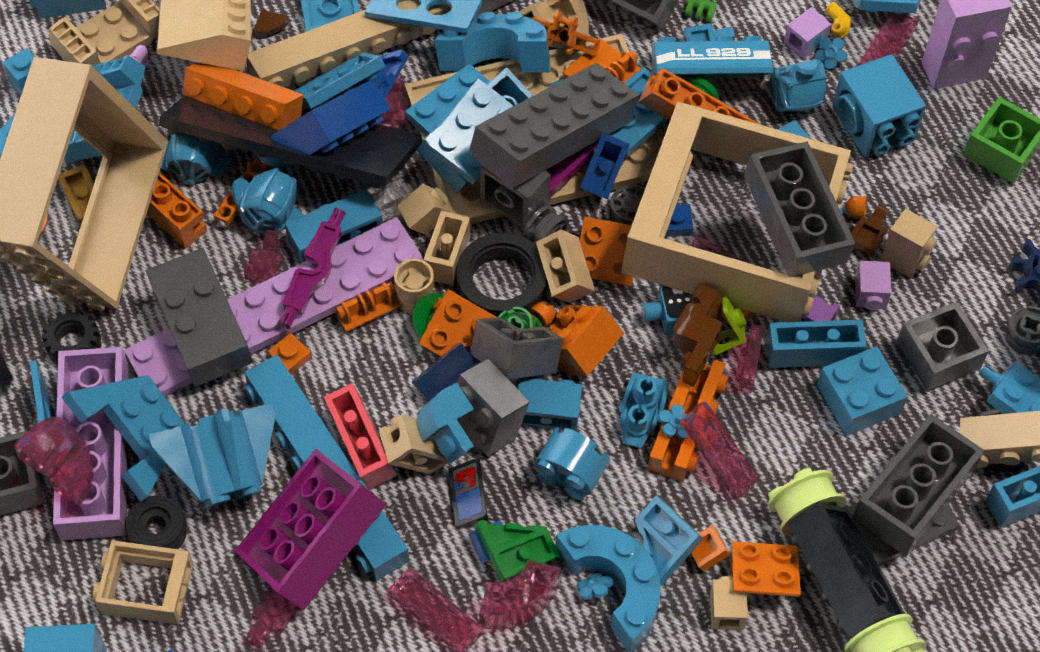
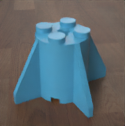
M272 403L246 410H238L235 413L233 410L228 411L227 408H223L214 415L198 419V425L190 427V424L186 423L180 427L148 434L147 437L151 449L200 503H204V507L207 509L224 504L225 501L231 500L230 496L232 495L235 496L236 500H240L262 491L260 486L263 485L276 414Z

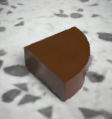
M261 10L253 29V37L266 38L269 34L284 30L289 23L288 16Z

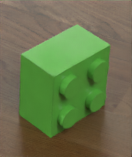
M998 97L970 135L963 155L1015 183L1040 149V119Z

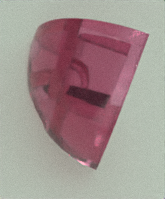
M60 417L47 418L28 430L17 441L14 448L20 461L48 477L54 491L81 505L89 492L93 478L91 452L81 434L71 424Z

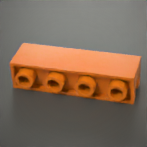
M664 68L660 69L656 76L652 75L648 78L638 103L668 120H671L677 101L759 124Z
M159 172L147 214L186 249L208 231L207 225L202 221L205 218L204 213Z
M714 359L712 366L706 364L694 387L683 382V369L668 411H670L673 405H681L684 408L682 416L685 414L693 415L695 424L689 428L691 431L690 436L686 439H680L676 433L673 437L666 436L662 432V428L665 425L662 423L649 457V471L683 483L687 472L694 473L699 459V455L695 454L698 445L704 446L709 432V428H706L705 424L707 419H714L719 402L715 401L717 393H724L729 376L724 375L726 363Z

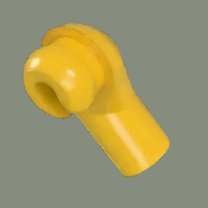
M832 2L825 10L834 20L833 25H831L832 35L836 38H844L849 34L852 19L836 2Z

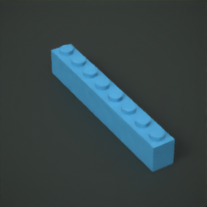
M278 355L244 372L247 385L243 387L250 401L253 403L257 400L260 406L269 403L273 404L276 414L274 428L277 432L275 437L283 450L288 448L293 456L290 459L296 471L300 469L316 448L366 487ZM381 511L379 517L369 526L358 544L354 547L359 555L356 557L360 568L365 574L370 572L375 581L380 580L410 562L407 546L384 512Z

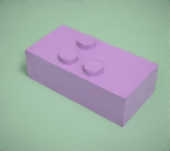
M1009 0L940 1L922 59V65L933 89L987 78L1012 8Z

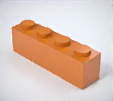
M199 62L185 68L184 96L276 130L283 129L301 117L304 96L301 93L235 69Z

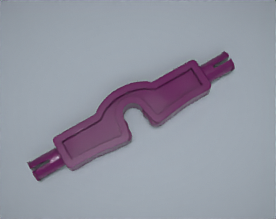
M334 208L329 221L321 222L315 236L304 253L305 260L316 265L317 269L307 270L298 268L295 270L290 287L283 300L285 311L278 322L281 327L291 328L296 314H304L314 291L320 288L328 279L332 268L331 256L342 235L341 227L339 226L346 215L344 210L340 209L339 211V208Z

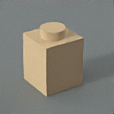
M425 184L420 185L397 206L408 227L425 235L435 228L441 210L452 213L446 203L448 198L439 188L434 189Z
M733 576L713 579L710 590L711 629L744 630L748 619L747 593L733 592Z

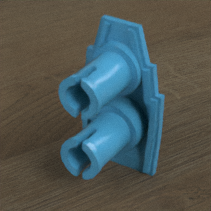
M635 372L632 373L619 412H621L620 426L623 427V444L641 449L649 435L654 434L658 422L661 423L659 421V414L665 409L669 381Z

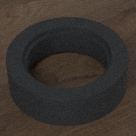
M493 233L476 239L462 252L457 264L458 295L492 315L498 317L503 311H509L513 307H522L529 311L535 304L545 299L548 281L538 248L530 240L512 233ZM493 258H511L522 263L528 269L532 281L526 291L515 298L507 300L493 299L482 294L476 288L473 282V275L477 268Z

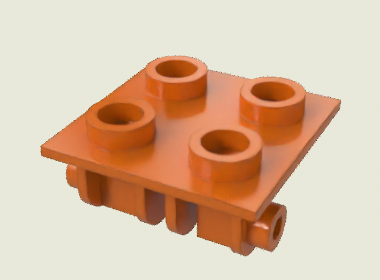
M600 39L601 42L597 55L593 56L584 53L565 69L563 74L570 77L597 63L621 82L625 83L641 68L636 65L638 56L634 51H625L621 54ZM595 44L590 48V50H593L595 48Z
M584 216L580 243L591 279L632 287L633 276L621 273L627 237L632 225Z
M382 282L381 286L372 290V294L369 290H365L364 298L359 293L356 295V298L348 302H340V306L336 307L335 314L346 333L401 307L394 295L396 290L391 282L387 284Z
M447 289L443 298L439 297L434 303L433 308L436 311L418 344L442 357L460 342L471 353L476 320L497 317Z
M732 541L730 571H733V592L801 596L797 546Z

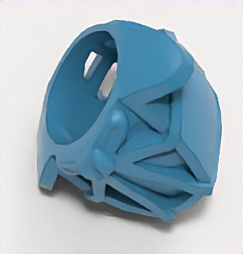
M819 59L775 68L773 73L769 75L770 83L772 84L770 88L777 112H802L818 107L825 101L827 75L825 74L824 65Z
M172 134L160 169L169 173H175V177L186 185H194L195 183L205 181L208 176L223 175L229 170L230 162L226 156L218 153V142L206 143L199 141L196 136Z
M278 168L256 175L250 183L241 177L234 180L232 196L241 215L242 222L251 230L263 234H271L286 229L285 223L291 221L296 216L302 215V211L294 207L297 195V180L280 172Z

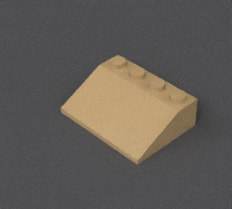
M160 0L157 54L244 71L251 43L250 0Z

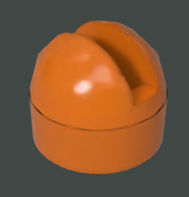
M853 196L848 199L845 210L850 218L859 220L861 216H866L867 196Z
M546 301L539 302L529 309V312L539 319L542 326L547 327L555 318L556 311L554 306L549 305Z

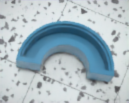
M483 12L474 19L468 33L443 29V32L435 39L440 71H460L469 63L473 66L478 62L495 58H506L519 62L521 72L549 73L551 69L545 27L536 20L522 16L520 12L497 15L493 12Z
M583 525L557 534L556 548L560 558L573 576L585 571H598L611 576L619 584L624 594V600L612 614L611 629L627 651L633 652L648 637L657 615L660 600V579L652 557L633 537L607 526Z

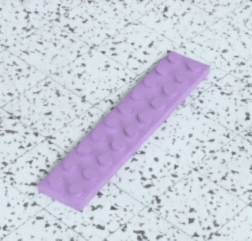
M395 217L335 247L331 256L332 268L328 279L320 288L314 291L304 314H296L290 329H286L285 326L283 328L278 324L285 311L283 300L296 269H317V266L309 261H305L227 300L247 342L250 354L286 337L289 333L293 334L335 313L336 307L340 306L342 301L344 303L356 298V295L359 293L364 298L365 290H369L372 294V290L381 286L382 282L386 284L390 282L392 284L395 283L394 272L401 262L414 258L424 260L398 217ZM169 328L124 350L138 377L149 375L165 397L193 383Z

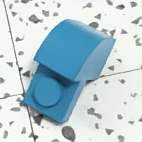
M458 383L440 391L422 407L417 418V428L422 441L424 442L432 437L439 451L445 456L449 464L462 457L474 447L459 424L474 408Z

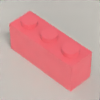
M353 383L325 396L324 399L358 474L368 490L396 477L393 465L388 464L382 441Z

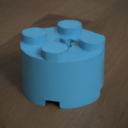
M558 427L553 430L537 457L535 465L541 471L538 475L541 481L550 486H555L558 483L567 488L566 492L571 497L582 501L585 496L592 493L609 464L610 458L605 451L602 455L595 451L597 444L588 437L567 428L564 429L563 433H559Z

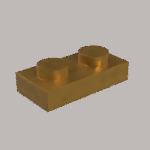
M85 164L61 173L58 177L59 183L80 226L94 186V182Z

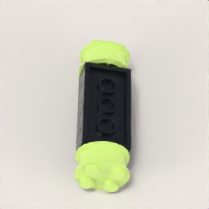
M806 468L795 474L794 480L784 486L773 489L768 494L770 498L768 507L771 511L778 513L782 521L780 526L782 533L791 535L794 544L803 551L807 559L806 567L814 578L818 579L823 589L821 594L824 601L834 609L838 617L837 625L845 636L851 639L844 647L845 652H924L927 646L926 642L916 637L910 626L913 621L911 615L905 614L855 521L852 519L849 510L844 508L847 500L843 494L836 492L832 484L834 479L832 472L829 470L812 471L811 468Z

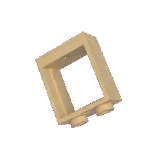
M111 540L109 551L103 553L101 560V570L103 571L101 581L96 582L93 589V601L96 603L100 613L179 625L194 565L190 552ZM123 562L171 568L162 606L113 599Z

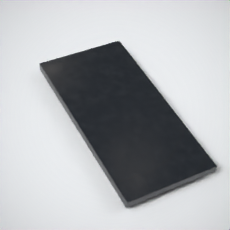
M187 96L181 98L164 112L159 120V126L169 129L175 135L188 134L196 136L201 142L222 143L231 150L244 149L253 152V155L257 157H274L281 159V162L286 165L300 164L309 167L311 171L316 173L329 172L337 174V177L342 180L350 181L355 179L363 181L372 188L386 187L421 144V135L377 124L325 154L318 150L308 155L274 142L271 135L279 130ZM302 106L301 117L314 108L310 109Z

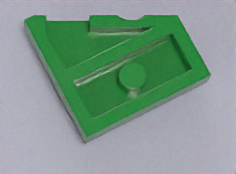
M484 520L478 521L474 525L500 582L509 580L560 557L552 537L545 526L531 525L523 527L515 523L496 525L487 524V521Z

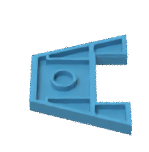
M146 375L70 391L63 395L61 398L80 422H84L100 409L105 412L141 460L122 474V478L140 502L147 498L165 466V463L151 449L147 435L185 424L150 376Z

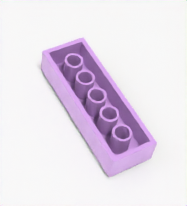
M122 347L58 351L53 526L60 540L126 535L127 483L122 478V474L127 471V441L102 409L84 422H80L61 398L70 391L127 380L128 362Z

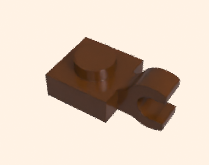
M879 204L870 220L863 216L860 217L851 232L856 243L855 249L874 257L887 235L888 229L883 227L890 209Z

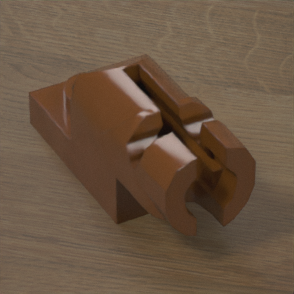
M698 285L690 297L692 300L685 305L673 328L674 347L686 353L680 367L684 369L683 382L693 387L721 338L723 322L717 320L723 298L716 290L706 285Z

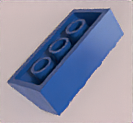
M372 79L311 110L271 135V138L274 142L308 155L318 150L325 154L382 122L384 119L381 115L391 110L376 82Z

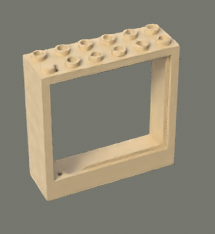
M39 57L33 58L0 158V255L2 256V261L17 266L16 271L31 276L32 282L45 286L46 292L59 296L60 302L72 306H77L78 302L86 303V306L89 308L104 311L105 307L118 308L169 141L92 65ZM74 130L96 149L103 158L69 265H67L37 242Z
M677 101L627 237L621 273L693 294L698 285H706L716 290L722 297L727 295L734 307L785 322H800L802 314L809 315L822 270L789 278L787 274L664 239L693 159V154L690 150L747 165L751 154L808 141L836 202L842 204L848 183L842 180L849 181L853 164L848 163L851 150Z

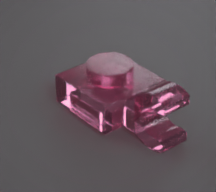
M398 75L391 88V93L387 95L385 100L391 110L381 115L384 119L380 122L381 124L405 127L407 119L405 111L410 108L409 98L404 96L406 76Z
M268 229L264 237L263 249L253 248L244 272L245 280L262 283L279 274L283 263L282 255L277 254L281 245V239H278L279 232Z
M269 588L252 613V618L256 623L247 634V637L251 638L249 644L261 649L272 630L282 634L299 607L277 591Z

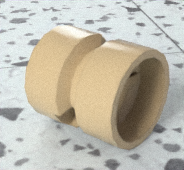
M417 258L407 259L396 267L394 272L396 298L401 305L400 308L412 314L413 308L419 299L427 294L435 293L433 269L430 264Z

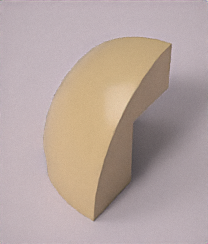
M548 0L533 3L519 11L524 17L531 19L532 17H538L552 23L554 22L553 16L561 12L563 18L572 20L574 17L578 18L579 26L576 28L577 32L586 35L589 32L588 16L583 0ZM560 23V26H563V27H566V28H569V27H570V26H568V25H565V24ZM565 30L561 33V39L568 41V32ZM577 38L576 44L582 42L581 38ZM553 40L550 47L562 48L569 46Z

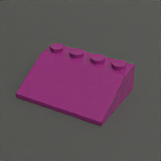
M315 448L236 548L235 552L279 594L302 610H305L330 576L336 572L352 548L358 544L369 526L379 517L380 512L387 504Z

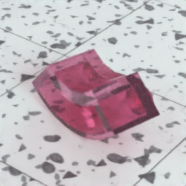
M528 560L524 570L514 579L503 583H487L479 612V628L493 630L509 629L523 625L537 617L548 607L558 590L561 568Z

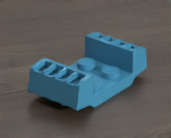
M130 56L94 65L93 67L136 109L143 93L141 82L145 66ZM73 130L64 158L67 163L101 155Z

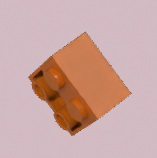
M567 305L559 310L556 315L557 318L547 327L563 338L558 368L569 375L588 376L624 334L604 306Z

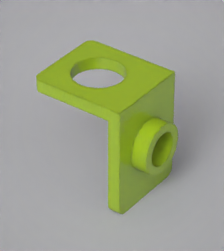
M727 295L722 297L723 312L732 328L721 332V338L713 351L714 355L746 342L745 317L740 308L735 309ZM733 336L729 342L719 344L724 338Z

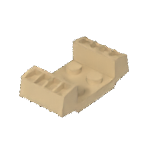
M119 0L116 4L77 27L65 16L49 28L50 45L68 62L94 66L118 58L121 59L126 55H131L138 45L148 46L158 35L160 8L152 0Z

